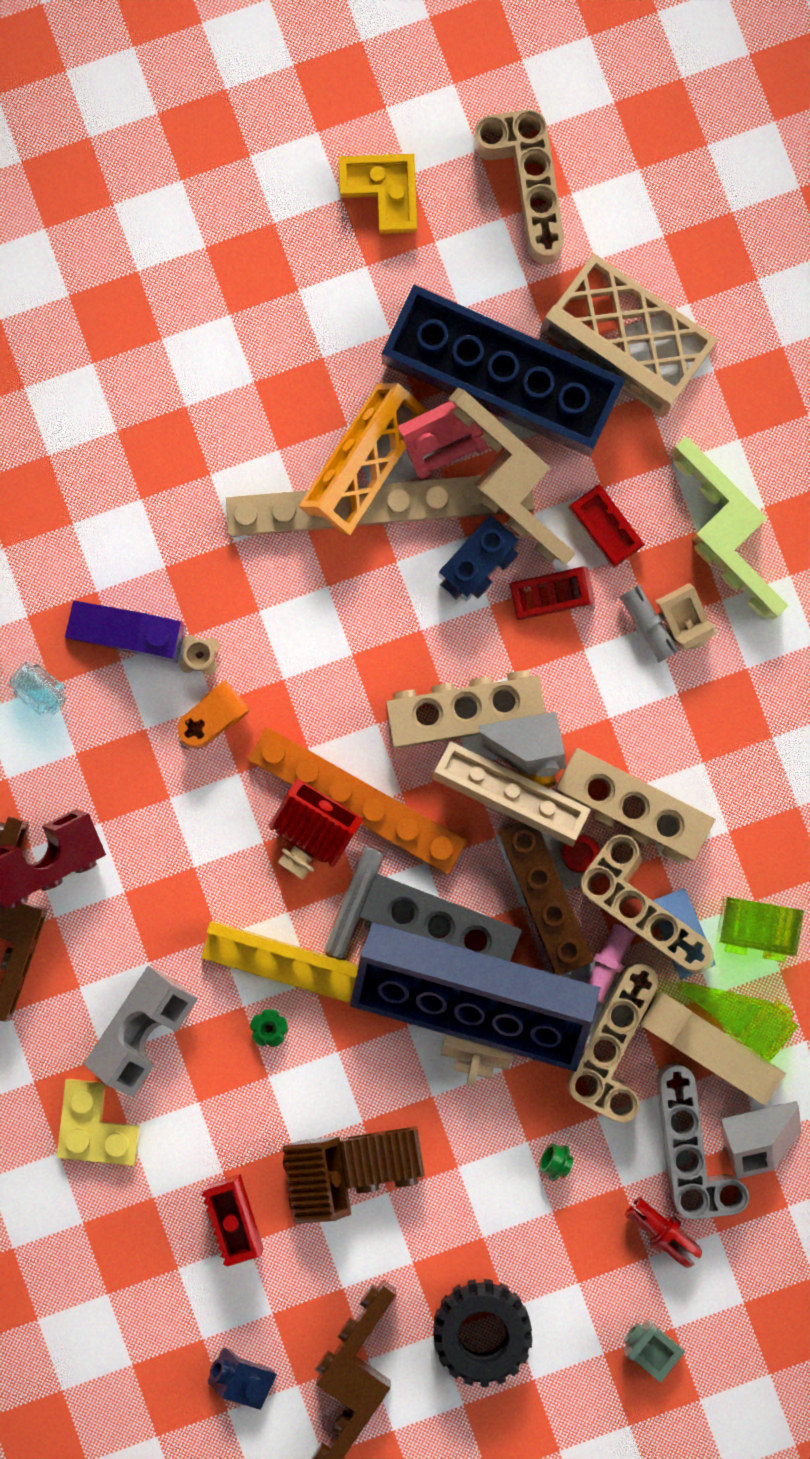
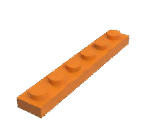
M268 726L248 758L249 761L291 785L299 778L364 818L361 823L362 826L448 875L467 843V840Z

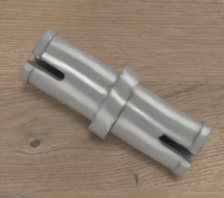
M638 585L621 595L619 599L622 600L636 623L635 631L638 635L642 633L656 656L657 662L660 663L677 653L679 648L676 647L662 624L663 616L661 613L656 614L641 589V585Z

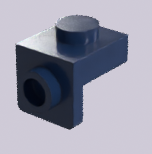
M223 1348L218 1359L211 1366L208 1384L223 1399L261 1410L277 1374L269 1367L239 1358L232 1350Z

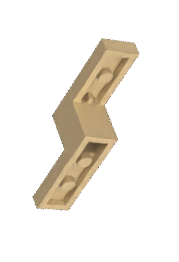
M458 387L448 398L456 406L452 413L466 426L470 427L475 423L485 433L480 438L495 452L498 453L502 448L504 449L500 456L474 484L482 492L478 499L495 514L499 509L504 511L510 517L506 524L523 539L527 534H530L539 542L534 549L550 563L557 558L567 565L576 553L520 504L551 467L471 395Z

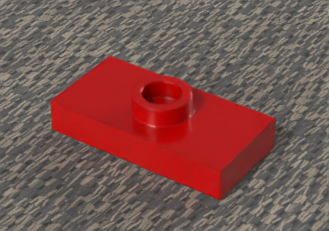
M600 483L568 506L570 512L613 569L645 546L644 542Z

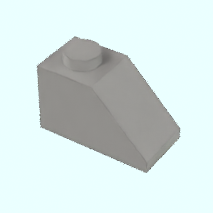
M556 712L479 725L483 748L524 774H536L539 777H547L558 773L561 769H566L565 752Z

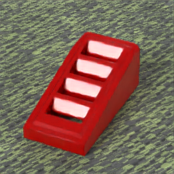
M585 566L509 583L517 620L595 604L589 570ZM577 577L580 599H574L571 578ZM556 581H561L565 602L559 603L555 585ZM546 584L550 603L548 606L543 605L539 585ZM531 587L535 606L534 609L528 610L524 588Z

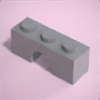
M147 966L83 1064L106 1085L133 1098L154 1067V1064L145 1054V1044L150 1033L161 1025L177 1032L198 999L174 979Z

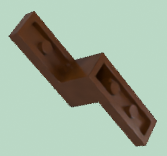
M8 817L6 823L1 822L0 847L8 843L21 848L29 822L15 817ZM27 902L12 909L0 907V938L15 942L14 948H7L1 963V969L6 971L0 985V1021L3 1022L12 1020L48 909Z
M385 1280L382 1281L378 1288L374 1285L370 1286L359 1304L364 1307L363 1311L356 1321L351 1317L347 1320L337 1336L342 1342L334 1353L327 1350L315 1368V1371L320 1373L317 1377L316 1385L350 1408L351 1412L343 1410L331 1429L336 1434L328 1446L321 1443L311 1459H343L391 1389V1380L356 1356L396 1296V1288Z

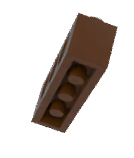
M522 822L497 831L554 974L560 976L594 962L541 831Z

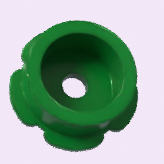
M274 1009L263 1010L262 1014L255 1015L251 1020L250 1030L253 1031L252 1038L256 1044L262 1047L266 1045L270 1047L280 1045L285 1039L284 1034L288 1032L287 1020L285 1017L279 1016V1012ZM266 1025H271L273 1030L267 1032L265 1030Z
M552 1143L544 1151L539 1170L548 1175L550 1181H556L559 1176L565 1178L569 1174L573 1165V1156L570 1155V1148L567 1145L558 1146Z

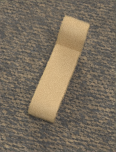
M521 110L485 116L478 121L475 127L474 149L485 160L514 157L529 255L540 265L552 264L561 255L564 244V231L545 118L535 110ZM531 126L538 131V135L532 139H527L519 133V130L522 127ZM486 132H495L500 136L501 140L496 144H487L482 140L481 136ZM530 163H538L544 168V172L541 175L532 176L525 171L524 167ZM535 200H544L549 204L550 209L545 213H537L531 208L530 204ZM546 226L547 240L552 244L549 250L545 249L544 244L540 243L542 228Z
M627 835L612 837L585 871L581 879L583 893L594 904L691 973L707 971L714 961V952L709 942L628 883L642 862V852L632 837ZM628 845L632 847L633 857L629 862L619 864L614 861L613 854L619 846ZM599 876H605L610 879V888L603 895H595L591 892V883ZM637 899L641 901L642 910L637 917L626 918L623 916L622 906L627 900ZM662 921L672 923L674 927L672 937L666 941H658L653 936L654 927ZM684 932L688 936L684 937L683 941L691 948L697 949L699 945L703 946L701 952L705 958L702 962L694 960L691 964L688 963L689 955L685 950L677 946ZM677 946V949H676V952H675V953H673V952L670 951V950L674 949V948Z
M632 963L621 972L586 1041L577 1072L571 1071L567 1079V1088L575 1100L620 1123L628 1122L637 1115L640 1107L639 1099L628 1086L613 1079L612 1076L658 987L656 972L650 966L642 963ZM644 970V979L649 982L646 988L639 986L633 996L641 999L638 1006L629 999L619 997L622 990L630 995L634 988V983L630 981V976L632 974L639 975ZM618 1005H627L631 1010V1019L624 1026L614 1025L611 1020V1013ZM600 1040H609L613 1044V1054L607 1060H598L593 1055V1048ZM587 1074L593 1076L596 1080L593 1092L588 1095L577 1093L575 1090L577 1079ZM618 1093H625L630 1097V1106L623 1113L613 1112L610 1108L612 1097Z
M658 991L639 1023L764 1106H767L787 1074L661 991Z

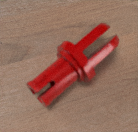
M641 1196L633 1201L636 1205L635 1208L630 1205L625 1212V1217L632 1220L650 1236V1247L656 1252L663 1249L685 1268L695 1265L693 1260L671 1241L674 1239L698 1259L701 1258L702 1249L689 1235L680 1229L681 1221L675 1216L664 1218L646 1203Z

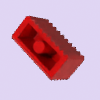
M297 778L271 820L269 828L270 830H275L283 840L295 842L297 846H302L303 850H308L317 861L328 862L330 866H335L364 818Z
M241 1174L208 1184L201 1196L206 1198L204 1204L208 1205L206 1211L211 1213L208 1219L213 1221L211 1227L215 1228L213 1234L218 1236L215 1242L220 1244L218 1250L222 1251L220 1257L225 1259L223 1265L229 1267L261 1256L264 1247Z

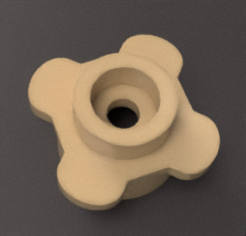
M192 635L186 636L182 640L184 650L183 659L179 663L181 670L185 673H191L194 670L203 671L206 675L214 674L218 668L215 663V655L220 648L219 642L213 637L203 640L196 639ZM197 652L203 653V657L201 659H198L196 657Z

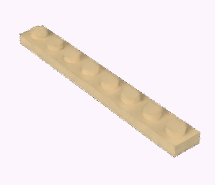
M481 476L382 484L356 527L506 513L499 509L495 514L478 499L482 492L474 484ZM367 485L358 486V489L366 488ZM309 490L225 497L229 537L333 529L335 527L324 517L309 516L298 507ZM532 490L520 503L529 512L534 511ZM350 496L342 497L333 510L344 521L351 512Z

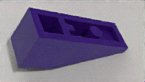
M73 600L65 638L177 663L186 626L182 621Z

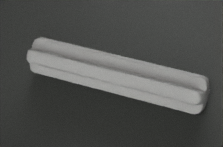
M369 847L363 849L326 944L325 952L336 958H343L345 956L383 858L381 852Z

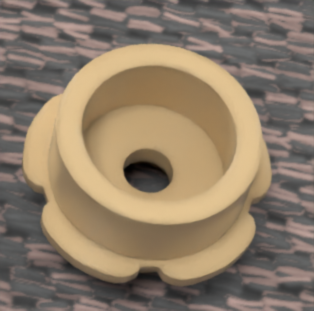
M296 845L293 846L291 851L286 848L282 849L284 854L278 863L301 879H304L309 871L314 872V867L310 865L313 857Z

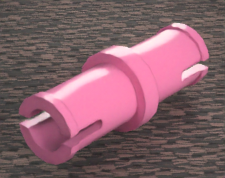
M616 923L613 924V928L601 953L595 954L593 960L596 963L586 982L587 984L601 987L597 1001L601 1004L605 1001L604 998L616 973L621 974L624 968L621 963L633 938L636 936V933Z

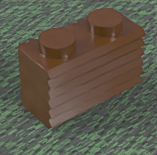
M418 1126L340 1139L347 1188L356 1187V1193L374 1192L380 1189L379 1183L394 1181L395 1187L412 1186L418 1184L417 1177L425 1176Z
M340 1137L305 1139L284 1145L282 1149L285 1153L283 1156V1168L288 1176L287 1182L290 1184L288 1188L291 1192L289 1195V1207L294 1215L293 1221L296 1224L331 1222L352 1215Z

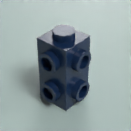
M489 515L438 572V577L442 580L439 584L440 588L454 600L461 597L467 602L472 595L479 599L492 585L493 581L489 579V576L498 566L504 571L518 556L519 553L514 549L518 545L519 539L492 515Z

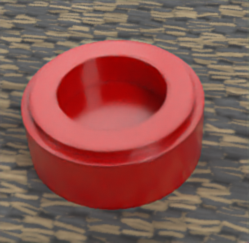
M579 835L573 847L564 843L561 850V858L564 865L570 871L585 873L599 854L600 848L593 838L587 835Z

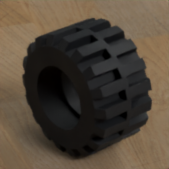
M476 1279L467 1281L468 1285L461 1287L459 1284L452 1289L453 1293L449 1296L445 1295L441 1300L440 1308L436 1310L433 1326L435 1351L438 1352L439 1361L442 1366H447L449 1369V1374L455 1379L458 1376L463 1378L464 1384L472 1386L473 1382H479L481 1387H489V1382L497 1381V1384L500 1385L506 1382L505 1377L509 1374L514 1377L520 1371V1364H525L529 1357L528 1350L532 1348L533 1341L530 1318L526 1307L521 1302V1298L515 1292H510L508 1286L502 1283L500 1285L493 1284V1280L484 1279L482 1283H476ZM490 1312L502 1319L506 1328V1336L496 1349L490 1352L478 1353L469 1350L461 1343L459 1337L460 1325L471 1314Z

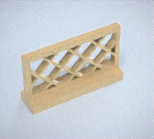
M595 253L587 261L557 304L553 305L545 316L539 330L576 357L625 378L622 389L663 417H665L719 340ZM593 268L607 276L609 288L590 290L587 276ZM582 284L583 291L576 292ZM632 293L639 300L640 309L621 312L618 294ZM611 295L614 313L595 315L592 298ZM585 299L588 316L575 318L563 310L569 301ZM662 314L669 319L672 331L652 333L649 316ZM642 317L645 335L626 337L623 319ZM616 320L620 338L606 340L599 335L597 323ZM694 336L704 343L705 346L700 353L684 355L680 337ZM673 339L677 356L658 359L654 341ZM647 342L651 360L638 362L630 356L629 344ZM693 362L687 370L686 363ZM679 364L681 380L676 387L662 378L659 366Z

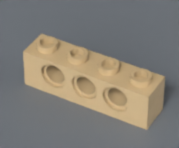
M529 670L508 673L507 681L492 683V677L490 676L469 680L470 687L454 689L453 683L432 686V693L416 696L415 689L393 693L394 700L386 701L394 749L479 735V725L545 714L546 710L540 676H530ZM499 692L511 694L515 702L514 708L509 712L498 711L493 705L494 695ZM462 698L471 699L476 704V714L469 719L460 718L454 709V705L458 700ZM428 704L438 710L439 718L434 724L423 725L418 721L416 713L421 706Z
M579 748L573 751L566 769H564L554 788V791L595 811L593 819L611 828H614L615 824L618 823L630 829L627 836L632 837L635 841L645 846H648L650 841L663 846L664 849L661 854L680 864H683L685 858L690 861L696 860L716 820L706 813ZM594 779L604 781L608 787V795L603 801H595L588 794V785ZM628 797H635L642 804V813L636 819H630L623 813L622 805ZM662 815H670L676 821L677 829L670 837L661 835L657 829L658 819Z

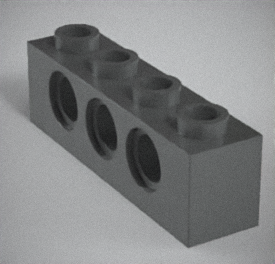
M377 873L360 914L361 918L367 920L364 927L370 929L372 922L461 948H466L464 944L465 935L471 930L478 929L486 936V945L478 952L508 961L512 958L522 929ZM406 901L413 906L415 913L409 923L400 924L393 919L391 911L397 902ZM437 915L445 916L450 922V931L442 938L433 937L428 931V922Z

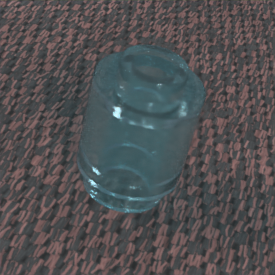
M26 661L13 674L8 683L14 689L13 694L41 717L45 716L48 712L54 716L67 701V697L63 695L66 686L38 664L33 666L30 662Z

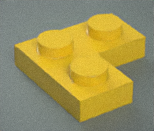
M415 153L338 156L340 198L378 197L379 234L417 233Z

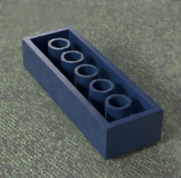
M413 284L381 353L382 364L451 395L459 387L471 395L487 411L591 457L625 381V378Z
M372 922L360 956L350 1007L577 1072L593 1022L601 987Z

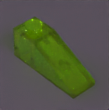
M680 979L674 985L768 1062L775 1057L799 1027V1025L791 1020L795 1013L778 999L772 1004L765 999Z

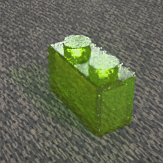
M723 896L716 942L725 944L724 952L747 955L748 948L763 950L762 958L786 962L787 955L797 957L804 910Z

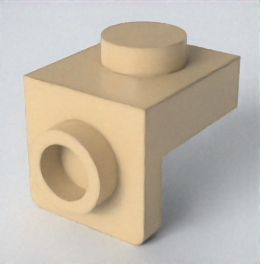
M690 583L656 600L672 639L683 650L699 648L705 645L710 637L718 633L715 626L708 620L697 592Z

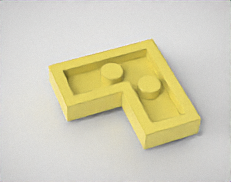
M77 1079L65 1080L57 1158L135 1166L140 1125L102 1121L106 1087L104 1082Z

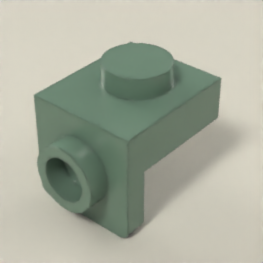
M649 1319L642 1326L639 1323L635 1324L623 1340L627 1344L623 1348L626 1357L631 1361L637 1362L659 1382L663 1381L685 1353V1350Z

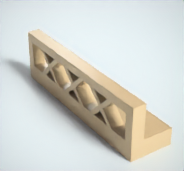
M451 741L432 779L572 847L579 837L591 811L590 808Z

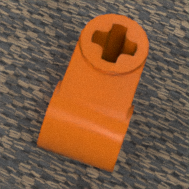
M224 680L207 693L196 706L183 715L177 726L178 735L189 748H203L222 732L227 731L239 722L251 709L228 681ZM193 721L196 725L202 722L205 724L202 728L204 736L201 739H198L196 736L186 737L190 732L187 727L190 722Z

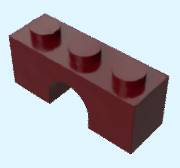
M74 809L43 825L42 828L47 837L48 847L43 858L36 863L28 864L19 847L8 843L0 847V907H7V909L18 907L28 901V895L39 889L41 891L53 889L63 882V877L72 872L83 873L97 865L96 860L104 857L106 852L89 813Z

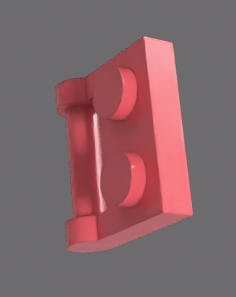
M450 401L397 426L419 481L431 477L430 472L474 451L481 453L489 449V446L480 438L483 435L482 429L475 423L468 427L452 413L456 406ZM469 434L470 437L423 459L424 455Z

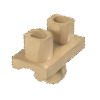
M445 1034L440 1055L455 1058L454 1071L467 1073L466 1085L474 1086L477 1076L492 1079L494 1067L509 1070L514 1054Z

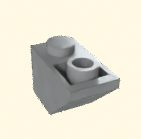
M797 1101L777 1104L768 1108L739 1113L721 1119L724 1145L736 1179L775 1170L801 1133L800 1111Z

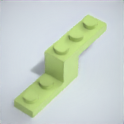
M685 436L671 452L675 457L673 463L685 476L693 475L702 484L700 490L713 504L720 502L724 506L692 538L697 544L694 546V549L707 563L710 564L714 561L724 571L721 577L732 589L738 591L741 588L750 598L748 601L749 606L760 617L765 618L768 616L771 620H774L789 605L735 551L767 517Z

